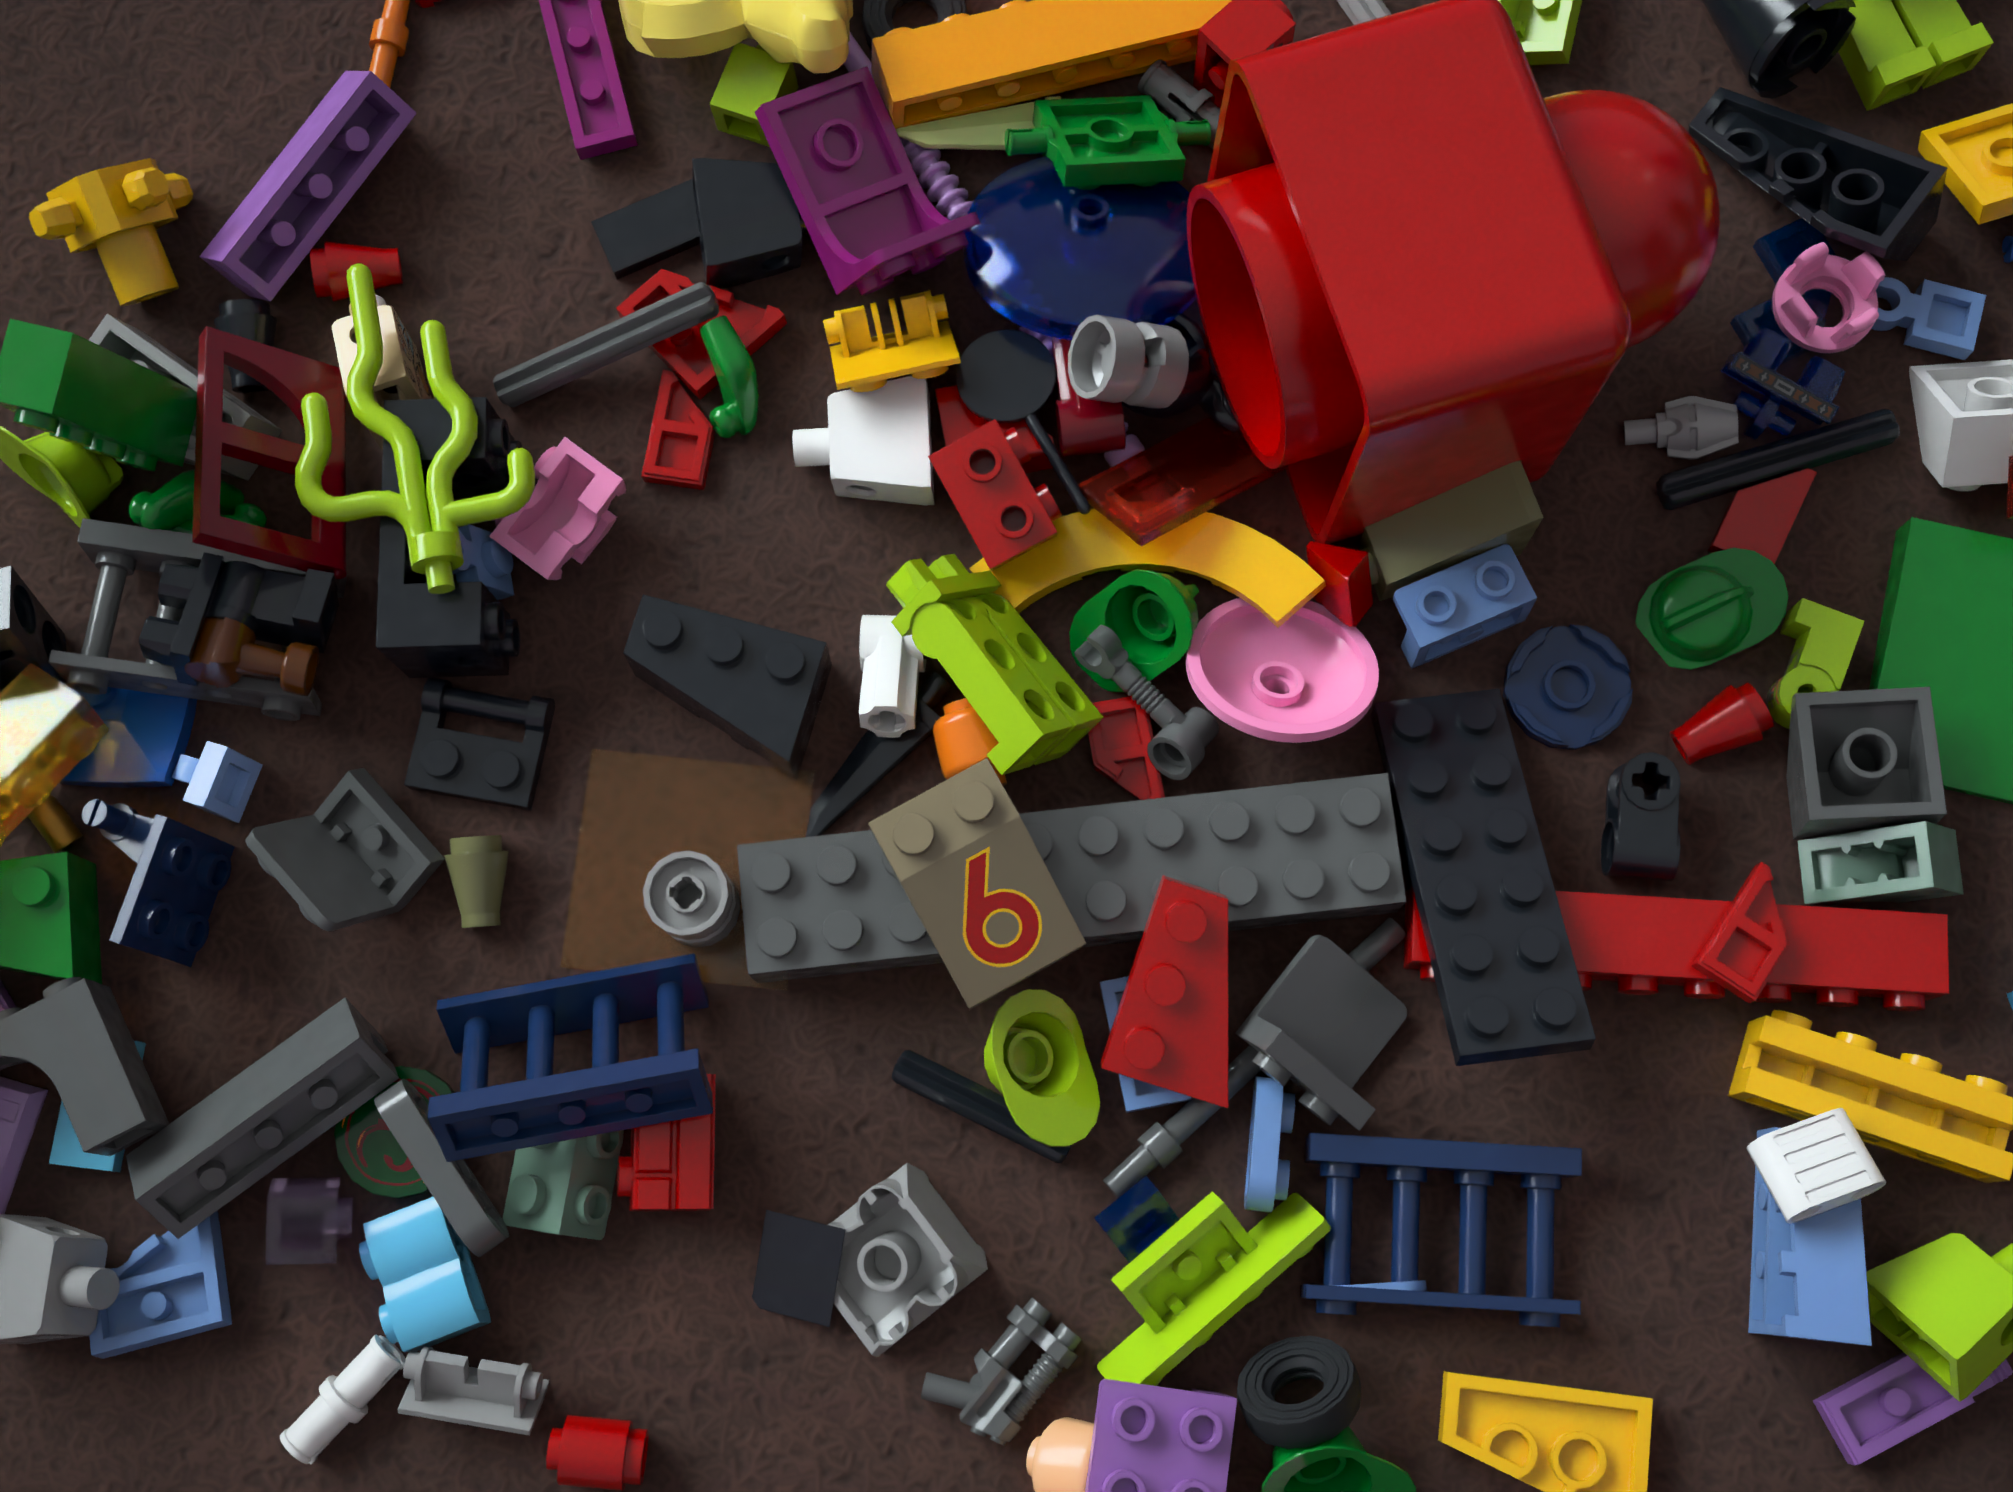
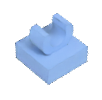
M207 741L200 759L183 754L180 755L171 778L189 784L183 801L216 816L239 823L263 765L229 747Z

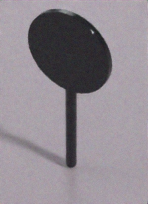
M998 330L979 337L963 352L960 358L961 363L958 364L956 370L957 388L963 403L971 412L987 421L996 419L997 423L1007 424L1025 420L1081 514H1088L1091 511L1088 500L1036 416V413L1049 401L1056 383L1055 364L1049 350L1034 336L1017 330Z

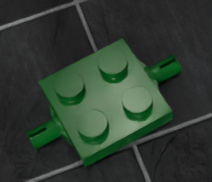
M1151 95L1035 100L1032 121L1035 126L1034 129H1006L1004 138L1005 151L1008 156L1042 153L1043 156L1049 158L1064 187H1075L1084 190L1113 184H1135L1146 187L1154 186L1159 182L1182 181L1186 158L1179 146H1208L1211 141V126L1207 119L1175 122L1173 119H1169L1158 110Z

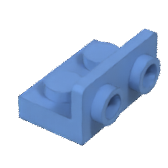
M1503 544L1395 591L1393 601L1407 628L1401 649L1411 669L1526 620L1537 600V596L1511 546Z

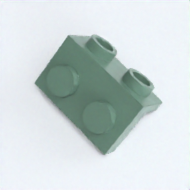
M624 1130L516 1149L502 1218L505 1225L558 1235L602 1240L605 1236L608 1215L611 1210V1199L618 1157L620 1156L623 1144Z

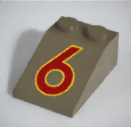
M987 758L868 823L878 845L969 1010L1086 946V941L1026 826Z

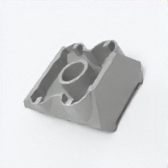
M909 1163L903 1165L887 1179L869 1188L859 1197L857 1203L828 1224L846 1230L834 1305L871 1355L876 1357L880 1356L988 1269L985 1251L980 1245L976 1244L929 1182L925 1172Z

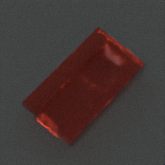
M1208 417L1078 484L1091 506L1139 546H1143L1287 469L1288 465L1276 469L1266 467L1251 450L1240 429L1233 433L1213 422Z

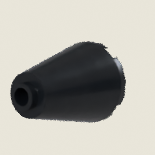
M1702 0L1750 87L1760 97L1770 99L1788 94L1799 87L1788 79L1807 67L1815 74L1822 70L1844 45L1854 28L1856 17L1849 11V7H1856L1853 0Z

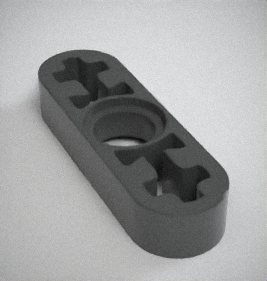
M403 1078L377 1096L374 1101L382 1119L467 1248L477 1257H481L507 1239L509 1232L503 1219L464 1159L446 1162L427 1118L428 1104L418 1090L408 1080Z

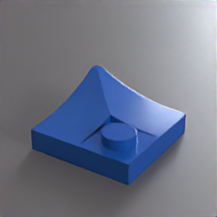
M67 686L65 701L92 719L57 754L53 781L65 785L96 787L172 786L175 779L171 777L180 755L185 754L195 718L197 699L108 687L106 694H89Z

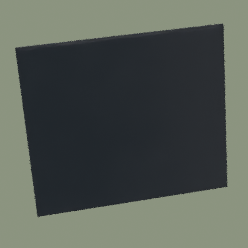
M766 1210L752 1299L757 1306L763 1310L830 1327L846 1230Z

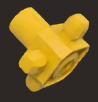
M147 158L76 176L47 192L46 195L49 201L41 203L29 213L30 223L38 237L47 240L65 238L71 253H80L97 248L121 307L137 304L179 288L156 230L178 219L176 210L189 204L193 199V192L187 178L176 173L164 174L159 170L155 159Z

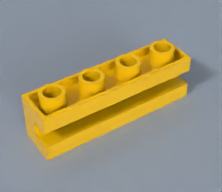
M1773 1010L1771 1017L1765 1015L1749 1021L1729 1090V1097L1800 1121L1833 1109L1843 1108L1863 1142L1984 1183L2010 1181L2013 1170V1153L2005 1151L2009 1133L2013 1130V1097L2006 1095L2007 1085L1982 1076L1966 1075L1965 1081L1941 1074L1943 1066L1941 1063L1920 1055L1902 1053L1899 1060L1875 1052L1877 1043L1861 1035L1837 1032L1835 1038L1812 1031L1811 1026L1813 1022L1791 1012Z

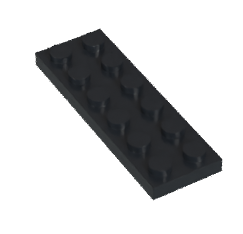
M1500 689L1374 703L1371 718L1384 771L1388 773L1393 809L1456 1066L1590 1050L1596 1037Z

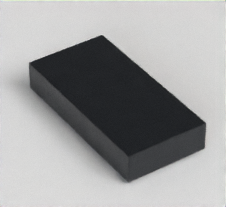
M692 179L591 221L617 280L700 244Z

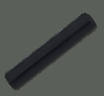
M905 1050L894 1066L891 1078L895 1083L1055 1163H1062L1072 1145L1049 1147L1031 1139L1015 1123L1005 1103L1004 1096L911 1050Z

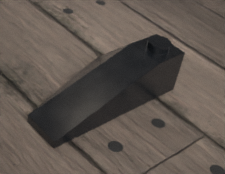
M1719 87L1689 124L1688 132L1693 138L1822 234L1882 258L1907 261L1937 222L1947 167Z

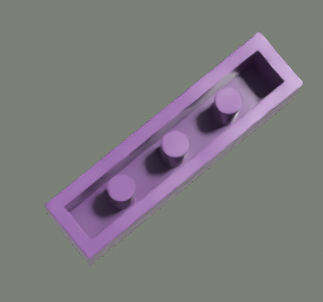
M345 70L199 257L248 296L271 302L417 113L372 71Z

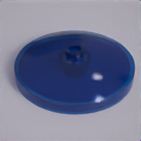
M1045 156L1027 161L1007 170L991 181L978 194L970 207L968 214L976 212L981 224L965 234L969 245L964 247L965 266L969 278L981 297L998 313L1026 329L1046 336L1072 340L1078 326L1087 317L1097 314L1127 319L1134 323L1147 322L1165 325L1183 313L1196 299L1187 240V205L1190 193L1177 181L1159 182L1154 186L1146 187L1135 184L1101 185L1091 190L1064 187L1049 158Z

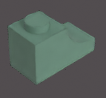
M1922 821L1797 841L1805 905L1826 906L1861 902L1899 903L1964 894L1956 830Z

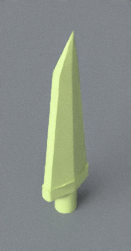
M1045 97V100L1061 99V97ZM1035 101L897 128L896 132L899 137L925 149L1005 150L1004 138L1006 129L1035 128L1032 122Z

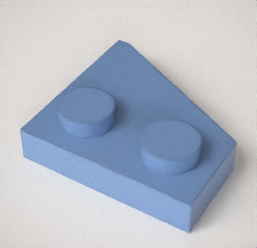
M217 1211L179 1239L170 1231H167L162 1236L153 1234L132 1251L126 1263L118 1268H111L119 1278V1293L115 1302L110 1307L98 1310L96 1328L89 1336L91 1355L104 1359L232 1325Z

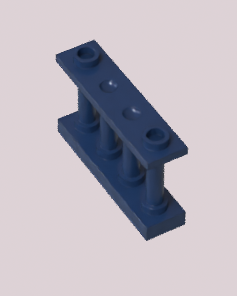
M695 953L437 1000L436 1010L455 1054L462 1053L460 1092L429 1097L427 1118L446 1162L713 1114L712 1091L699 1049L685 1051L684 1012L709 1007L707 991ZM657 1017L658 1056L619 1063V1024ZM592 1029V1068L553 1075L554 1036ZM528 1040L526 1080L488 1087L490 1047Z
M1310 1133L1305 1136L1304 1163L1320 1164V1176L1326 1177L1325 1219L1331 1226L1330 1231L1325 1235L1323 1285H1300V1298L1316 1299V1313L1357 1315V1301L1519 1311V1325L1560 1327V1313L1581 1315V1301L1554 1299L1555 1190H1561L1562 1178L1582 1176V1148ZM1360 1166L1387 1168V1180L1393 1181L1391 1282L1418 1281L1420 1182H1427V1170L1454 1172L1453 1184L1460 1185L1458 1293L1337 1286L1351 1284L1353 1179L1360 1178ZM1494 1174L1521 1175L1520 1188L1527 1189L1526 1297L1486 1295L1487 1186H1494Z

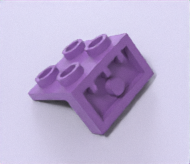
M1112 1379L1101 1380L1098 1390L1085 1492H1226L1237 1398L1220 1392L1192 1388V1391Z

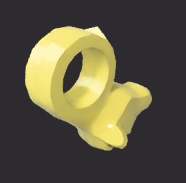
M618 0L627 40L637 51L656 58H685L707 55L730 48L747 38L755 39L776 62L800 63L809 72L815 74L830 73L837 70L846 61L849 53V20L853 16V0Z

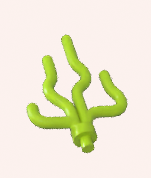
M356 263L349 267L346 275L357 342V355L347 377V398L354 416L367 429L382 436L390 443L394 453L400 494L390 490L333 497L323 490L322 475L332 452V432L327 401L323 395L315 392L306 394L301 402L305 445L295 467V489L301 504L313 516L329 522H350L374 516H388L398 521L403 526L407 536L412 571L426 574L429 593H448L455 589L452 571L464 564L458 527L504 518L524 507L529 502L535 489L533 458L531 453L524 448L511 450L507 457L509 483L506 488L499 492L454 501L452 479L456 470L469 456L477 439L478 416L472 399L454 379L444 325L437 320H428L423 323L420 329L427 379L433 396L451 416L452 431L446 442L434 455L427 470L425 488L419 446L412 429L398 416L383 409L376 402L373 395V386L383 364V341L371 270L364 264Z

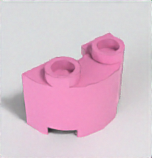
M566 437L562 439L557 447L553 446L546 450L536 462L534 469L535 478L538 479V482L529 502L518 512L496 519L495 525L497 527L489 536L547 580L561 579V568L570 558L575 559L580 564L587 559L616 521L617 516L608 511L611 501L616 495L620 496L626 492L624 480Z

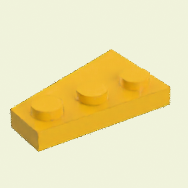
M1444 1371L1438 1441L1543 1492H1647L1653 1398Z

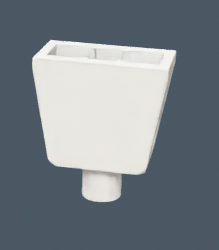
M912 376L889 380L886 385L873 391L853 392L849 389L835 392L829 395L827 399L828 428L793 430L795 466L830 465L831 482L836 496L917 505H935L933 465L928 458L932 454L930 394L927 379H916Z

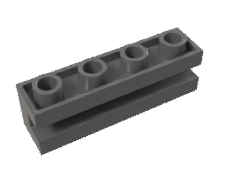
M346 997L127 1154L126 1158L135 1200L179 1239L399 1079L394 1064L384 1055L388 1052L385 1041Z

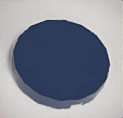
M1570 624L1569 627L1558 626L1552 628L1553 626L1537 630L1517 647L1505 669L1503 695L1511 718L1527 736L1550 748L1577 750L1598 744L1621 725L1632 704L1633 688L1631 689L1629 677L1631 671L1626 657L1609 637L1587 626Z

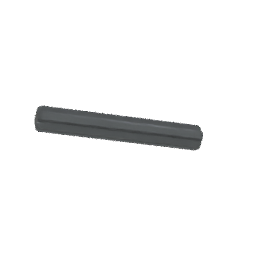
M699 282L501 372L493 379L497 396L502 404L516 407L713 318L720 311L716 296L710 286L704 282Z

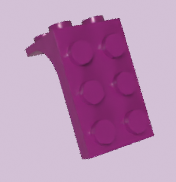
M868 66L763 103L755 111L756 117L836 295L857 287L860 295L865 296L890 285L895 281L893 277L908 270H911L913 275L927 271L945 262V256L969 245L966 234L981 224L976 212L951 221L939 213L929 201L915 175Z

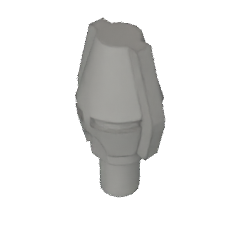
M1687 396L1666 402L1665 412L1656 413L1655 418L1624 421L1625 445L1657 443V448H1667V457L1689 460L1704 457L1739 443L1737 405L1697 396Z

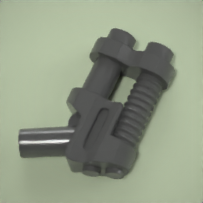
M1032 1297L1023 1309L1016 1304L1006 1318L1011 1324L991 1349L987 1352L981 1348L975 1355L974 1361L978 1373L971 1378L970 1383L927 1372L921 1399L963 1409L960 1413V1421L971 1426V1432L983 1437L989 1434L991 1435L990 1440L1005 1446L1006 1442H1011L1022 1429L1020 1425L1021 1420L1023 1421L1025 1415L1029 1414V1410L1033 1409V1405L1037 1404V1400L1041 1399V1395L1046 1393L1045 1390L1050 1388L1049 1385L1054 1383V1379L1058 1378V1374L1063 1371L1062 1369L1065 1367L1069 1370L1079 1357L1073 1351L1082 1339L1062 1322L1053 1334L1048 1331L1044 1325L1053 1314ZM1033 1340L1045 1353L1041 1354L1042 1357L1037 1359L1036 1364H1033V1368L1024 1376V1380H1020L1009 1371V1368Z

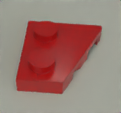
M660 269L617 306L616 310L620 318L686 289L694 285V283L688 277ZM709 285L719 304L720 311L717 316L649 346V348L701 400L719 384L699 332L702 326L719 316H726L751 356L787 325L785 315L779 308L767 305L766 309L735 299L732 292Z

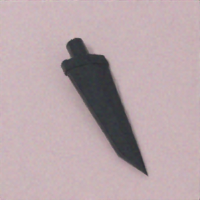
M934 671L918 689L915 729L907 730L900 737L896 738L877 737L874 732L866 731L812 806L806 837L823 834L933 733V726L940 718L933 710L953 689L943 677Z

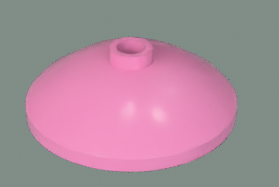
M1241 598L1225 602L1212 609L1198 622L1194 630L1191 647L1186 652L1185 663L1188 680L1193 691L1204 706L1216 717L1235 729L1260 739L1275 742H1312L1330 738L1348 730L1368 712L1375 698L1379 682L1378 662L1365 636L1356 627L1345 625L1323 605L1313 601L1307 602L1279 628L1259 610Z

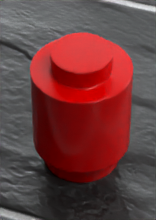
M567 1415L563 1428H552L547 1448L546 1468L547 1470H557L558 1485L624 1491L626 1484L642 1485L646 1468L649 1430L633 1428V1421Z

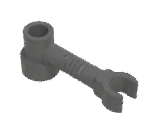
M1101 624L1074 652L1077 660L1086 669L1097 672L1102 678L1112 679L1124 692H1127L1128 696H1132V700L1136 701L1137 705H1141V708L1145 709V712L1150 714V717L1162 728L1149 742L1147 748L1149 759L1154 767L1168 778L1175 780L1187 778L1203 761L1205 756L1204 749L1219 733V725L1210 712L1199 707L1189 709L1184 715L1168 698H1165L1164 694H1160V690L1156 689L1155 685H1151V682L1147 681V678L1142 676V673L1129 661V654L1122 647L1117 634L1109 627Z

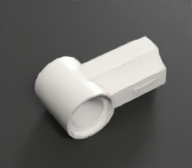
M862 615L859 644L860 668L863 671L859 703L860 727L874 732L877 737H900L907 730L915 729L919 672H925L926 659H923V654L917 649L912 635L902 637L891 623L896 616Z

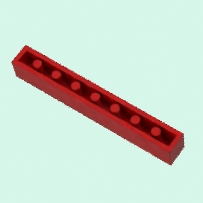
M1411 885L1406 891L1404 969H1420V980L1435 982L1417 903ZM1555 891L1583 991L1592 989V980L1618 982V992L1624 994H1658V984L1684 986V996L1689 998L1719 999L1725 997V988L1691 965L1732 901ZM1776 904L1779 917L1784 920L1790 947L1755 1002H1791V992L1816 994V1004L1821 1006H1858V996L1883 998V1009L1920 1011L1925 1010V1000L1928 1001L1949 994L1948 914Z

